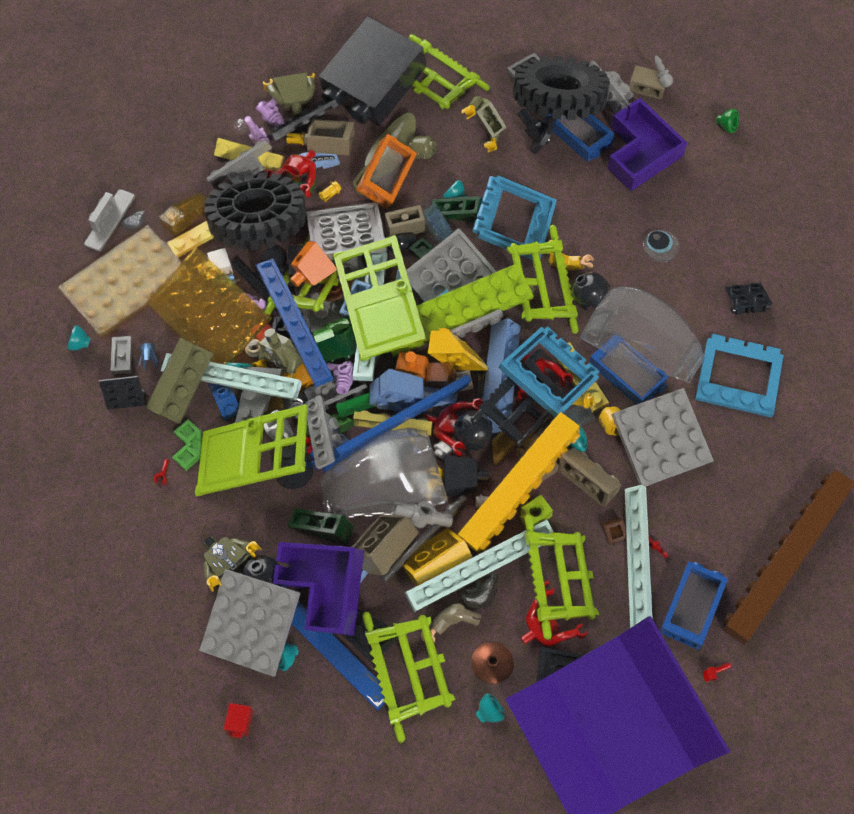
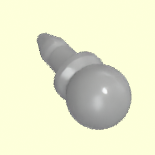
M656 55L655 64L658 72H660L657 74L660 77L659 83L663 87H669L673 83V77L668 74L669 70H665L662 60Z

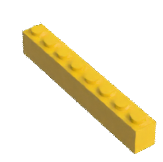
M561 412L556 416L458 533V536L465 541L467 546L477 554L481 550L485 551L490 546L491 538L501 533L506 520H511L515 516L516 508L528 500L530 497L529 493L533 488L537 489L543 481L541 478L545 473L549 474L555 467V461L568 451L567 447L570 443L574 444L580 437V426Z

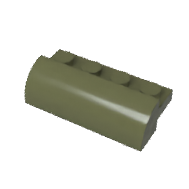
M179 338L146 408L180 424L214 354Z

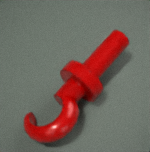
M649 537V543L652 545L651 549H656L664 558H668V553L659 546L660 542H655Z

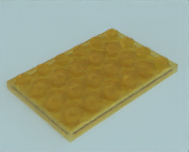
M147 225L61 284L58 288L102 338L190 276L191 271Z
M197 247L193 249L146 301L184 340L213 353L211 362L223 365L232 363L272 319Z

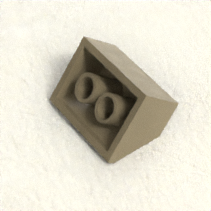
M575 447L562 454L558 471L605 508L619 492L621 487L619 480L615 476L607 474L600 464L593 463L588 459L586 453L578 451Z
M380 514L352 547L364 551L362 567L364 571L372 575H384L402 555L403 551L413 543L414 538L419 532L408 517Z

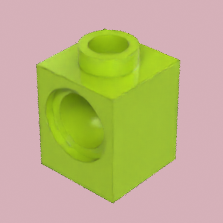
M540 495L521 507L520 519L525 525V515L530 514L531 511H537L540 515L532 516L535 526L551 518L553 510L543 496Z

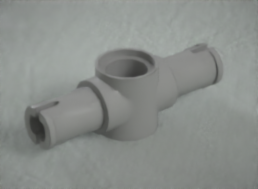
M395 501L392 507L394 515L408 517L412 524L418 528H423L426 524L450 527L453 522L451 514L438 512L427 501H421L418 505H408Z

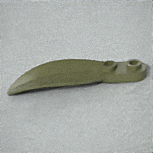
M405 113L397 118L374 143L366 157L364 168L353 181L355 193L363 195L356 188L380 141L387 134L394 136L405 146H409L410 142L413 141L416 120L412 113ZM386 147L370 181L376 184L380 178L395 170L403 161V158Z

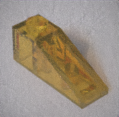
M198 193L172 205L159 217L163 229L175 238L178 237L205 211L204 207L207 197L202 193Z

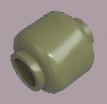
M416 136L409 144V147L417 153L416 159H430L436 153V142L430 136Z

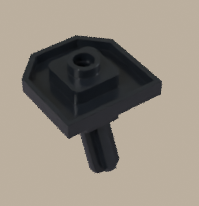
M522 109L517 115L527 126L525 132L533 140L530 151L536 154L551 140V133L557 119H552L551 115L545 122L540 119L534 120L526 109Z

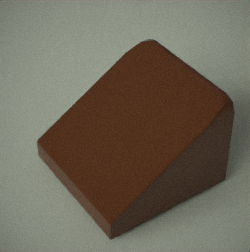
M617 517L600 523L609 545L627 539L623 519Z

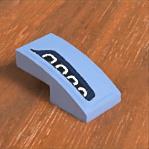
M305 152V153H302V154H299V155L305 156L308 152ZM316 153L311 159L315 162L316 168L322 166L325 169L340 164L336 154Z

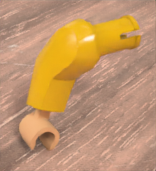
M550 253L548 261L551 266L557 268L554 253ZM562 253V256L565 258L564 263L567 266L565 269L568 271L584 269L585 266L588 269L593 267L592 263H587L590 260H594L589 254L582 258L581 256H567Z

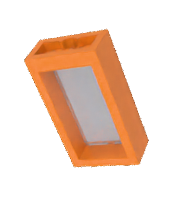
M387 134L380 141L356 190L372 201L378 202V205L388 208L394 202L417 153L409 146H405L394 136Z

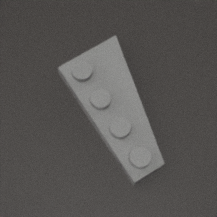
M247 367L248 370L283 376L285 373L282 369ZM242 390L235 423L263 416L270 406L271 395Z

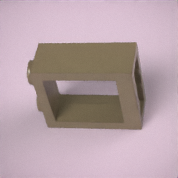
M313 119L304 137L307 152L313 150L315 153L349 156L355 137L354 122Z

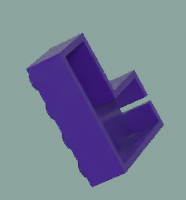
M641 98L628 105V109L625 107L613 116L611 129L627 145L610 155L608 169L630 191L684 156L687 142Z
M279 542L276 561L289 564V568L275 565L273 584L310 589L305 630L354 636L364 551L354 547Z

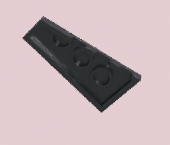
M321 100L313 105L315 108L310 111L308 108L301 111L298 118L291 117L286 120L284 126H275L271 129V133L267 135L269 140L275 141L295 130V127H300L310 122L311 118L314 119L325 113L324 110L334 109L338 106L336 100L327 102Z
M357 609L354 636H342L374 665L372 662L374 657L370 654L372 647L369 645L365 634L367 629L362 617L364 611ZM371 617L374 630L390 627L386 623ZM398 637L379 642L382 655L398 640Z

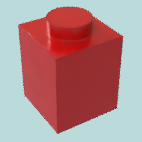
M229 703L224 724V730L226 733H229V737L241 739L242 736H248L253 709L250 706Z

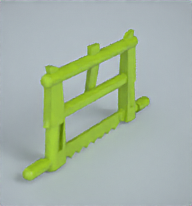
M414 34L409 36L410 40L424 47V54L426 52L465 77L458 85L454 86L435 71L426 67L423 73L428 76L421 83L416 80L412 85L415 87L414 92L418 95L421 92L437 102L443 110L444 108L449 109L450 104L465 94V91L475 83L485 91L490 89V86L482 81L479 75L474 72H468L467 68H463L461 64L458 65L457 61L453 62L452 58H448L443 52H439L438 48H432L427 40L422 41ZM433 79L450 90L444 98L427 88Z
M551 225L549 231L553 241L539 244L536 241L535 243L523 245L512 243L510 247H507V251L512 254L513 264L518 263L521 270L520 255L532 254L537 278L525 279L529 286L538 285L543 308L531 309L529 300L523 302L521 319L525 318L527 322H530L532 319L553 320L554 317L570 318L571 332L577 334L579 331L576 320L578 313L576 306L572 303L574 298L571 296V285L568 282L570 279L565 269L567 267L564 263L565 258L561 253L563 245L562 241L558 240L556 226ZM554 253L565 306L550 307L539 254Z
M309 235L307 236L304 244H300V246H305V244L308 241H310ZM352 258L343 260V261H342L343 267H344L346 261H349V260H351ZM336 270L330 277H326L318 282L325 285L317 300L305 298L312 285L304 283L298 296L292 295L298 308L313 309L314 312H318L320 309L324 310L323 303L332 286H338L340 283V279L337 278L339 276L338 271ZM285 271V276L282 277L288 286V271ZM270 296L268 298V305L263 311L266 317L272 313L275 307Z
M527 514L525 515L527 530L525 532V540L527 546L530 547L528 554L531 556L529 559L532 564L530 568L533 571L531 575L535 579L532 583L536 587L534 589L537 594L535 599L539 603V608L537 609L538 621H542L543 636L546 640H549L552 637L548 620L565 618L567 621L581 617H588V619L593 620L596 615H599L598 610L593 605L589 579L594 577L592 571H587L583 548L585 535L581 536L579 532L574 534L534 532L533 517ZM554 545L564 606L548 607L538 546ZM562 545H575L579 571L566 572ZM581 579L585 606H572L568 580Z
M364 612L362 617L367 629L365 634L369 645L372 647L370 652L374 657L372 662L377 665L375 670L379 673L377 675V678L381 681L379 686L383 688L381 692L385 696L383 701L388 705L391 725L394 724L396 738L398 742L403 743L405 741V734L400 721L419 713L421 716L425 712L441 705L450 707L451 701H455L454 696L448 692L440 663L445 662L443 654H437L429 628L431 616L427 618L422 614L418 617V620L399 624L394 623V626L374 630L370 613ZM421 629L429 658L414 663L406 634ZM398 637L416 698L415 703L399 708L396 704L379 642ZM432 666L440 695L425 699L417 670Z

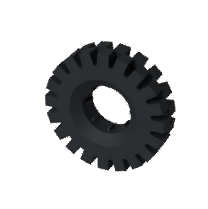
M548 56L540 57V61L533 58L528 60V63L523 62L515 70L513 98L519 106L526 107V110L531 113L538 111V115L542 117L552 114V119L561 120V115H565L567 120H576L577 115L584 119L588 118L589 114L594 116L599 113V110L602 111L605 108L610 80L604 71H600L598 66H589L590 63L583 60L576 63V58L568 57L567 61H563L562 56H554L553 60Z
M253 173L244 174L245 180L243 181L237 176L230 179V184L223 182L218 185V190L213 189L209 194L210 198H206L204 209L209 231L216 241H223V245L230 248L235 244L236 249L245 250L247 245L250 244L251 250L261 249V243L263 242L267 248L276 246L275 239L283 243L289 240V234L295 236L299 232V227H303L305 224L306 207L303 191L297 182L293 183V179L288 177L282 179L280 174L273 173L270 178H268V173H258L257 178L253 177ZM256 203L271 205L266 210L256 213L239 211L245 206Z

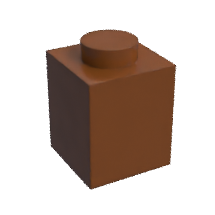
M428 363L425 381L430 387L444 388L456 381L457 372L450 363Z

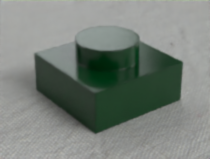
M422 237L410 247V252L420 260L435 247Z

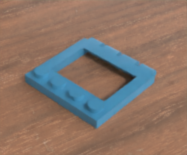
M499 175L497 177L490 176L472 230L473 233L478 234L477 238L506 250L512 243L523 245V243L491 231L504 190L536 204L524 244L535 243L536 241L538 244L545 243L557 200ZM531 254V255H521V256H523V257H526V258H528V259L533 260V259H532V254Z
M547 326L545 329L543 327L539 328L500 363L498 368L556 418L560 412L564 413L598 380L599 376L597 374L600 371L591 363L585 365L584 363L587 360L576 350L571 353L572 347L562 338L556 340L558 335ZM539 343L582 380L563 399L552 394L551 389L545 383H540L536 380V375L521 366L520 360Z
M712 334V339L708 338L706 342L695 400L772 418L784 356L780 354L781 349L767 346L766 351H764L761 344L748 342L747 346H744L745 341L729 337L728 342H725L726 336ZM715 350L771 362L766 396L709 383Z

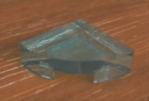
M136 212L134 215L126 218L122 226L141 229L145 215L144 212Z

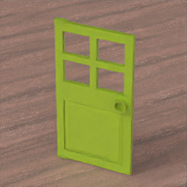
M396 235L333 254L359 350L360 361L369 360L371 357L426 340ZM392 245L396 259L373 266L370 252ZM364 254L367 268L345 274L342 261ZM398 265L401 279L379 286L375 272ZM370 274L373 288L351 295L347 281Z
M305 404L203 431L195 495L201 496L304 472L306 465L304 458L308 406ZM298 415L297 436L283 439L284 419ZM277 420L276 440L262 444L264 424ZM296 444L295 465L281 468L282 447ZM275 449L273 470L260 473L261 452Z

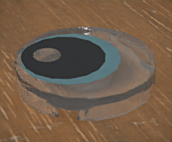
M654 230L644 238L643 251L648 259L654 262L667 263V261L675 259L679 252L680 244L678 238L667 230Z

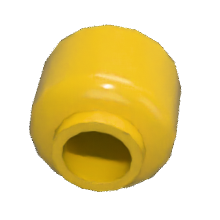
M606 407L599 415V424L608 435H619L611 414L621 410L618 407Z

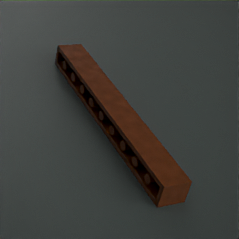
M834 469L831 475L826 473L820 482L823 485L820 490L816 488L810 496L813 500L811 504L806 503L799 512L802 514V517L799 520L794 519L789 526V529L792 530L790 534H784L778 542L781 545L779 550L774 549L767 558L770 560L768 566L763 564L756 574L759 576V579L756 582L751 581L746 588L747 596L745 598L741 596L734 606L737 608L734 614L730 612L723 621L726 624L723 631L743 645L749 641L854 487V481Z

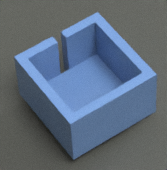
M388 369L370 383V405L376 406L378 409H388L395 413H400L423 400L422 377Z

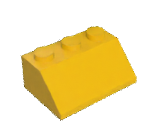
M440 328L439 331H431L428 354L441 363H450L456 371H488V366L474 349L467 345L465 341L459 339L457 335L450 332L449 329Z
M446 528L426 541L402 568L417 587L473 558L465 541L449 528Z

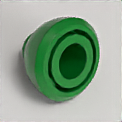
M729 109L717 117V125L721 126L727 133L733 134L738 128L739 112L737 109Z

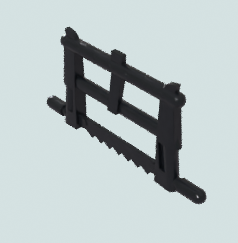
M538 349L521 366L536 375V380L540 383H545L551 389L552 394L563 399L567 394L562 393L549 376L546 377L535 364L543 355V350ZM507 377V380H503V384H499V389L495 388V392L490 394V399H487L478 407L479 409L471 416L470 421L475 424L486 414L499 425V429L516 443L517 448L526 450L528 448V441L542 426L546 429L551 424L548 419L552 415L547 410L541 414L533 408L531 404L535 400L529 395L507 418L495 406L516 384ZM527 411L537 421L522 435L513 423Z

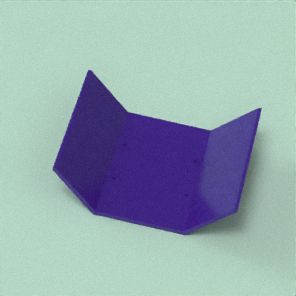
M651 616L646 617L619 636L555 673L505 699L567 814H613L622 807L684 773L731 752Z

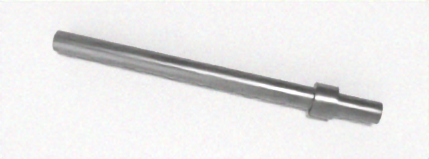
M461 494L452 504H449L444 509V513L451 514L453 518L458 513V509L467 501V498ZM431 525L392 564L390 570L380 576V579L386 583L442 525Z

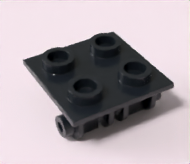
M762 283L725 287L733 304L731 306V313L736 315L745 314V309L746 313L749 314L750 308L752 313H755V311L766 312V310L770 309V305L773 304Z
M138 376L99 380L107 410L146 405L144 399L146 396L145 389L141 388Z

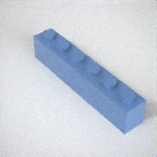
M509 318L491 325L487 358L488 371H486L483 402L490 399V394L495 392V388L499 389V384H503V380H507L508 376L498 367L500 363L519 347L521 326ZM514 386L495 404L507 418L512 414ZM490 419L493 428L492 433L502 432L498 428L499 425Z

